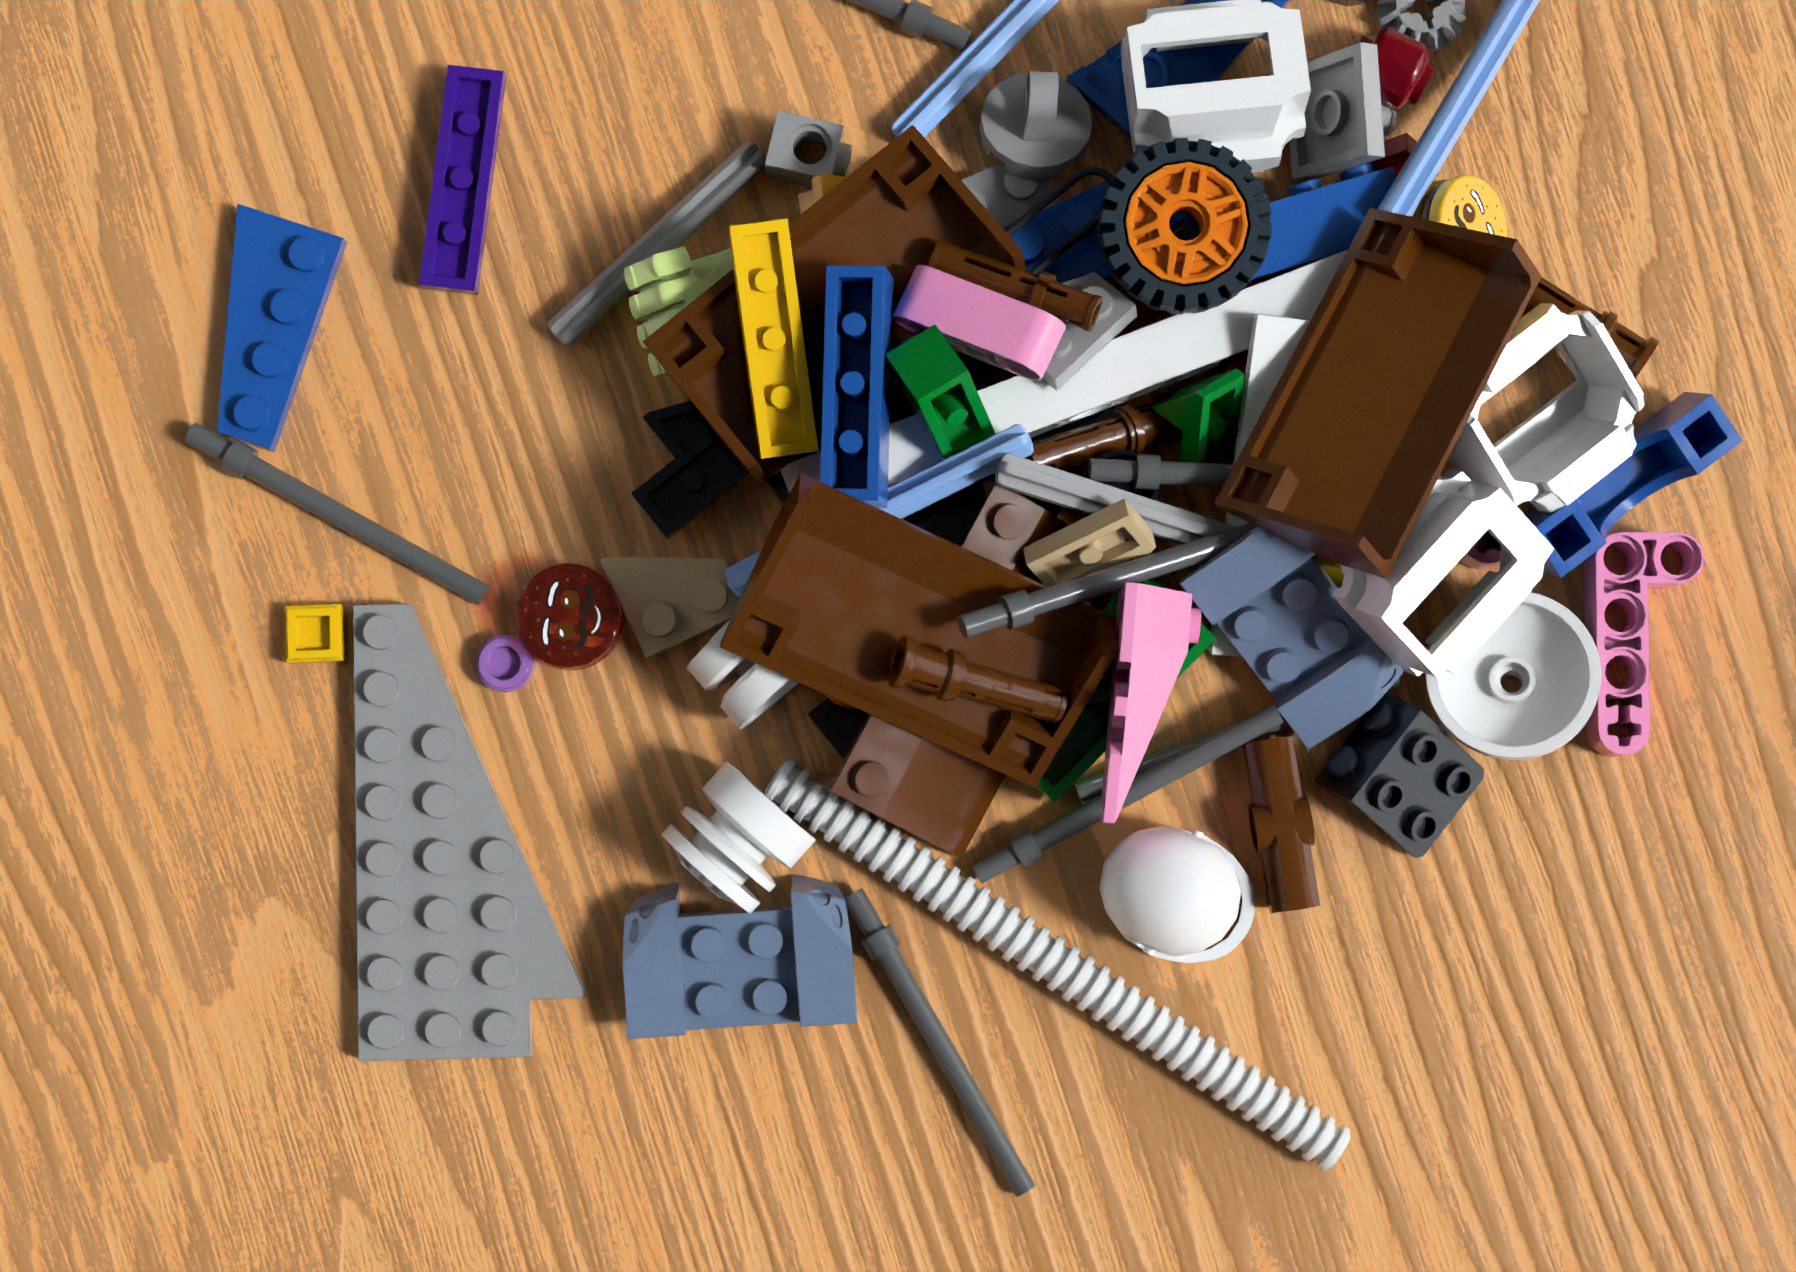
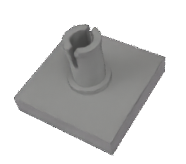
M1359 42L1307 62L1311 93L1304 113L1306 129L1303 137L1293 138L1289 141L1292 180L1306 182L1319 179L1385 157L1384 135L1388 136L1394 130L1397 122V113L1381 104L1377 44Z

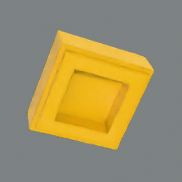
M344 605L284 606L286 663L346 662Z

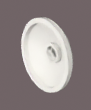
M1530 592L1456 675L1444 671L1438 677L1426 674L1427 693L1432 708L1441 724L1455 739L1466 747L1480 754L1498 759H1531L1543 756L1562 747L1573 739L1585 726L1593 713L1600 692V658L1592 636L1578 617L1553 599ZM1507 676H1514L1521 681L1522 688L1517 692L1510 693L1502 688L1500 682Z

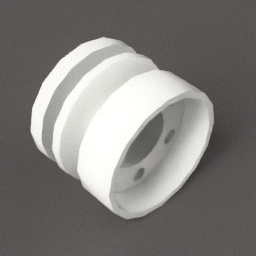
M726 761L702 788L708 800L717 809L713 816L709 819L697 810L686 806L681 814L698 830L697 834L691 839L674 824H670L661 835L671 844L680 860L679 862L697 880L720 899L734 903L751 914L761 902L743 885L745 881L751 877L763 888L771 892L776 884L761 863L770 856L782 865L792 868L816 839L791 816L779 809V806L774 801H770L765 796L766 794L739 770Z

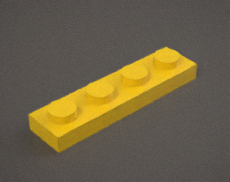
M788 218L728 226L759 458L765 459L819 451Z

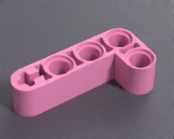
M1680 532L1614 533L1607 536V544L1584 560V626L1593 638L1601 664L1600 692L1593 713L1586 723V734L1593 750L1602 756L1617 757L1634 754L1642 749L1649 739L1648 589L1676 587L1698 576L1703 568L1704 552L1697 539L1689 534ZM1608 546L1618 548L1626 556V570L1622 575L1613 574L1604 565V551ZM1665 546L1673 547L1682 556L1683 567L1679 575L1670 574L1661 564V552ZM1610 602L1619 604L1627 613V626L1622 632L1614 631L1605 622L1604 612ZM1611 659L1621 661L1628 669V682L1622 689L1613 687L1606 679L1605 669ZM1629 698V705L1606 707V700L1614 701ZM1618 722L1620 726H1627L1628 737L1618 740L1617 736L1608 735V725Z

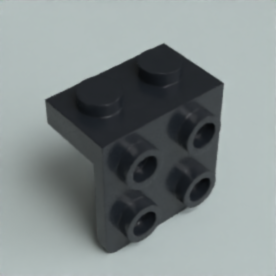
M1385 693L1369 711L1362 715L1360 722L1343 744L1330 755L1326 766L1316 777L1315 781L1328 793L1360 810L1405 852L1419 858L1426 854L1482 781L1484 769L1422 710Z

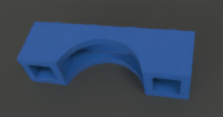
M1684 392L1634 430L1637 446L1632 455L1569 505H1565L1552 513L1538 511L1533 506L1523 513L1554 547V550L1544 563L1543 573L1562 578L1607 544L1606 538L1610 529L1636 504L1667 485L1698 475L1743 441L1712 394Z

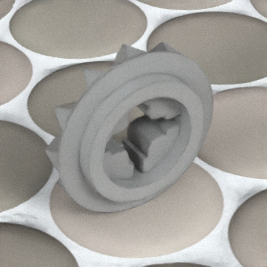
M1377 0L1376 12L1380 28H1393L1425 44L1430 53L1441 50L1449 45L1459 34L1466 19L1465 0H1425V2H1442L1430 13L1428 26L1427 22L1423 21L1420 13L1410 14V12L1401 14L1411 7L1415 0Z

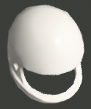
M1159 826L1138 830L1119 841L1103 864L1099 889L1106 913L1126 940L1142 948L1143 952L1156 958L1182 963L1216 960L1236 948L1245 938L1251 927L1255 912V895L1248 874L1230 852L1209 837L1204 836L1202 832L1194 829L1192 832L1173 826ZM1240 896H1242V906L1239 921L1230 933V935L1222 942L1218 943L1210 949L1205 950L1206 948L1222 940L1227 931L1233 925V923L1237 919Z

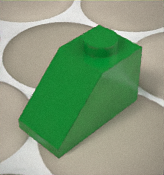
M936 324L920 334L906 339L900 346L885 354L900 387L943 459L996 434L968 369Z

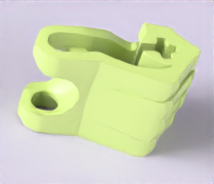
M684 246L654 254L649 258L624 268L625 281L630 291L640 292L629 297L630 311L635 320L648 321L637 326L638 339L643 349H648L643 343L646 338L733 269L731 248L691 261L689 253ZM648 354L649 367L654 377L671 378L653 354Z

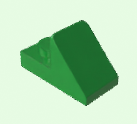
M1233 369L1193 382L1153 405L1155 412L1182 430L1179 462L1226 464L1233 462L1244 374Z

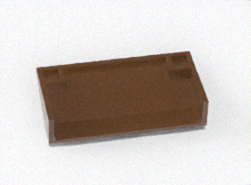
M911 125L788 224L817 441L822 436L826 266H885L894 278L893 313L916 266H929L933 250L940 239L1027 271L1021 248L914 125ZM732 269L646 338L643 343L757 485L761 487L800 454L765 459L759 458L734 270ZM892 320L893 350L906 339L916 334L907 331ZM891 368V381H892L893 379L896 378V376H895V374H894V372H893V370H892V368Z
M1370 208L1214 504L1225 512L1337 564L1387 578L1542 277L1519 241L1509 237Z
M802 473L797 478L773 523L720 642V647L1034 788H1036L1119 651L1115 617L1082 602L1034 616L1033 623L1009 630L1005 625L964 638L958 626L957 617L959 615L998 603L999 596L1024 589L1028 594L1047 586ZM902 636H908L915 640V645L944 653L951 648L959 650L962 655H965L968 662L975 663L976 665L994 668L1045 684L1065 687L1068 690V694L1065 696L1068 697V703L1064 716L1058 724H1053L1033 716L1011 712L970 699L956 697L954 700L940 701L935 698L933 692L904 685L901 689L892 688L888 684V669L894 648Z
M982 479L974 483L971 488L986 497L960 546L1043 584L1026 565L1023 548L1069 525L1018 493L997 486L995 481ZM1099 595L1093 601V608L1096 607L1102 595ZM869 714L837 775L831 777L819 771L814 781L835 794L961 859L1006 775Z

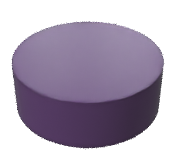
M499 635L489 639L482 645L477 654L476 668L480 679L488 687L499 692H514L523 688L532 678L535 669V659L531 649L525 642L514 636Z

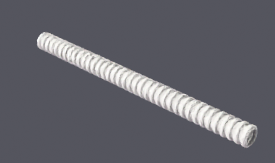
M795 759L785 760L764 793L770 801L775 800L780 803L779 809L784 813L788 810L795 813L793 818L795 821L801 823L804 819L810 823L808 827L810 831L815 833L819 829L825 833L823 837L825 841L830 843L834 839L840 843L838 846L840 851L844 853L849 849L855 853L853 856L855 861L860 862L864 859L870 863L868 866L870 871L875 872L876 869H879L885 873L883 875L885 881L890 882L891 879H894L900 883L897 887L900 891L904 892L906 889H909L914 893L912 899L919 902L922 898L929 903L927 909L934 912L936 908L944 913L942 919L949 922L953 918L959 922L957 929L963 932L968 928L974 932L972 939L978 942L983 938L989 942L987 949L993 952L998 948L1004 952L1002 959L1008 962L1013 958L1018 962L1017 969L1023 972L1028 968L1033 972L1032 979L1039 981L1043 978L1048 982L1047 989L1054 991L1058 988L1063 992L1061 998L1066 1001L1073 998L1078 1002L1076 1008L1081 1011L1088 1008L1093 1012L1091 1018L1096 1021L1103 1018L1107 1021L1106 1028L1111 1031L1118 1028L1122 1031L1121 1038L1126 1041L1133 1038L1137 1041L1136 1048L1141 1051L1148 1048L1152 1051L1151 1058L1156 1061L1163 1058L1167 1061L1166 1068L1171 1071L1178 1068L1182 1071L1181 1078L1186 1081L1193 1078L1197 1081L1196 1088L1201 1091L1208 1088L1212 1091L1211 1098L1216 1101L1223 1098L1227 1101L1226 1108L1231 1111L1238 1108L1242 1111L1241 1118L1246 1121L1253 1118L1257 1121L1256 1128L1261 1131H1265L1268 1128L1272 1131L1271 1138L1277 1142L1283 1138L1287 1141L1286 1148L1292 1152L1298 1148L1302 1151L1301 1158L1307 1162L1311 1159L1316 1160V1168L1322 1172L1332 1168L1341 1157L1351 1137L1350 1128L1345 1125L1339 1128L1336 1127L1335 1118L1330 1115L1324 1118L1319 1115L1320 1108L1312 1105L1310 1108L1304 1105L1305 1098L1297 1095L1295 1098L1289 1095L1290 1088L1282 1085L1280 1088L1274 1085L1275 1078L1267 1075L1265 1078L1261 1077L1258 1067L1252 1065L1250 1068L1246 1067L1243 1057L1237 1055L1235 1058L1231 1057L1228 1047L1222 1045L1220 1048L1216 1047L1213 1037L1207 1035L1205 1038L1198 1035L1200 1031L1195 1025H1192L1190 1028L1183 1025L1185 1019L1180 1015H1177L1175 1018L1168 1015L1170 1009L1165 1005H1162L1160 1008L1154 1006L1155 999L1148 995L1142 998L1138 995L1140 991L1138 987L1133 985L1130 989L1123 985L1125 981L1123 977L1118 975L1115 979L1108 975L1110 971L1108 967L1103 965L1100 969L1093 965L1095 962L1093 957L1088 955L1085 959L1078 955L1080 952L1079 948L1076 946H1072L1070 949L1063 945L1065 942L1064 938L1061 936H1057L1056 939L1048 935L1050 932L1049 928L1046 926H1042L1041 929L1033 925L1035 922L1034 918L1028 916L1026 919L1018 915L1020 912L1019 908L1013 906L1010 910L1003 905L1005 903L1004 898L998 896L995 900L989 896V888L984 886L980 890L974 886L975 879L971 876L966 880L960 877L959 873L961 870L956 866L952 870L945 867L946 860L941 856L937 860L930 857L931 850L929 848L923 847L920 850L915 847L916 840L909 837L906 841L899 836L901 833L900 829L894 827L891 831L885 827V819L879 817L876 821L870 817L871 812L863 809L861 811L855 807L856 804L849 800L846 801L814 781L815 779L810 777L812 775L810 769L805 768L801 771L796 767L798 762Z

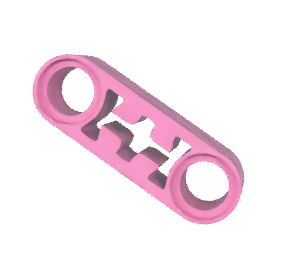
M925 265L916 266L892 315V320L896 324L916 335L936 324L953 350L1035 381L1042 380L1066 329V325L1061 320L1042 309Z

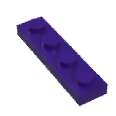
M448 65L419 285L422 289L478 295L506 85L504 71Z

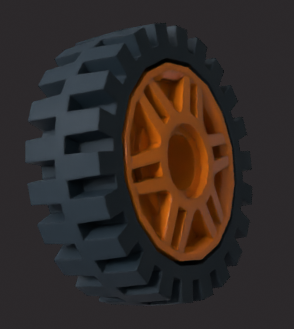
M1175 138L1172 142L1164 143L1162 141L1151 145L1149 149L1143 152L1140 151L1120 169L1110 183L1103 198L1099 214L1098 237L1105 265H1108L1111 276L1116 283L1120 284L1130 297L1136 301H1142L1147 304L1146 307L1157 311L1165 310L1169 311V314L1182 315L1183 313L1193 312L1195 314L1205 312L1208 309L1218 307L1239 294L1251 282L1260 269L1268 251L1272 234V223L1270 222L1271 207L1269 200H1266L1264 195L1265 188L1260 178L1256 179L1251 172L1252 167L1244 159L1242 161L1238 160L1233 156L1234 152L1224 146L1218 148L1211 145L1212 141L1203 139L1188 141V138ZM1181 213L1191 215L1199 224L1198 237L1187 241L1178 239L1170 230V218Z

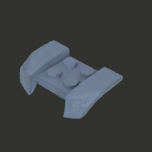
M1256 526L1240 539L1181 578L1180 584L1187 593H1192V600L1201 609L1212 625L1217 623L1275 698L1278 711L1309 750L1369 711L1398 680L1404 670L1388 657L1338 603L1334 596L1338 588L1314 557L1316 553Z
M792 874L791 906L756 908L751 914L744 909L680 913L679 883L658 889L635 899L625 915L622 966L628 1039L686 1035L687 1030L800 1022V1027L858 1023L849 920L845 899L837 885Z

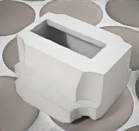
M1227 0L1147 9L1144 23L1127 27L1126 37L1122 38L1121 58L1134 154H1138L1140 151L1143 152L1149 149L1151 145L1162 141L1164 143L1172 142L1175 138H1188V141L1203 139L1212 141L1211 145L1218 148L1224 146L1234 152L1233 156L1240 161L1244 159L1252 167L1251 172L1255 173L1264 172V170L1279 166L1284 145L1293 138L1297 139L1304 136L1306 129L1304 113L1311 93L1300 9H1283L1271 2H1261V0ZM1261 37L1268 42L1272 72L1270 76L1146 88L1143 57L1151 48H1156L1157 51L1245 43L1252 42V38Z
M1540 303L1519 319L1449 459L1456 470L1463 471L1471 481L1501 488L1516 506L1523 503L1522 501H1528L1538 511L1552 513L1565 505H1569L1632 455L1637 443L1634 438V424L1631 423L1635 413L1645 406L1644 393L1603 323H1600L1590 311L1576 310L1567 315L1560 312L1554 304ZM1557 346L1575 376L1576 381L1492 445L1477 420L1480 405Z
M1450 468L1443 476L1438 477L1387 578L1341 565L1342 574H1345L1341 588L1337 589L1334 596L1343 609L1388 657L1407 673L1415 676L1426 673L1438 677L1444 671L1456 675L1540 581L1543 575L1544 563L1554 550V547L1501 488L1473 482L1463 471ZM1488 531L1501 545L1499 571L1496 573L1489 570L1425 640L1429 647H1424L1402 623L1482 535Z

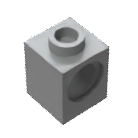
M777 111L765 161L767 177L807 187H812V178L820 174L846 177L853 145L844 143V125ZM806 142H817L826 149L823 159L815 164L802 163L796 158L795 153Z

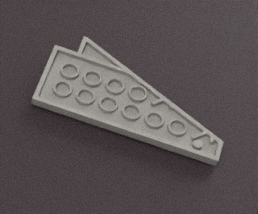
M411 604L353 605L358 1060L533 1056L532 999L584 998L585 988L414 606Z

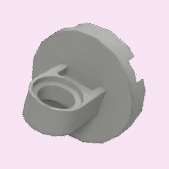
M1028 71V73L1016 74L998 83L985 98L979 131L983 148L988 155L992 151L998 159L1005 162L1004 169L1013 175L1030 179H1043L1063 174L1066 166L1072 164L1078 158L1080 160L1085 155L1093 121L1087 101L1076 87L1058 77V72Z

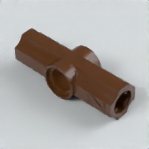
M1293 736L1243 744L1252 803L1248 805L1250 830L1255 851L1261 855L1264 873L1263 880L1265 881L1267 904H1269L1270 913L1320 906L1311 846L1315 844L1313 818L1306 795H1302L1299 765Z

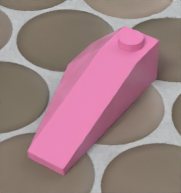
M1126 582L1118 593L1116 628L1119 651L1112 664L1100 813L1101 824H1114L1186 658L1188 644H1198L1201 609L1191 608L1192 593Z

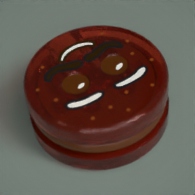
M556 564L538 572L527 582L520 593L516 605V627L525 647L540 661L561 670H583L602 662L617 646L624 628V610L611 583L597 571L580 564Z

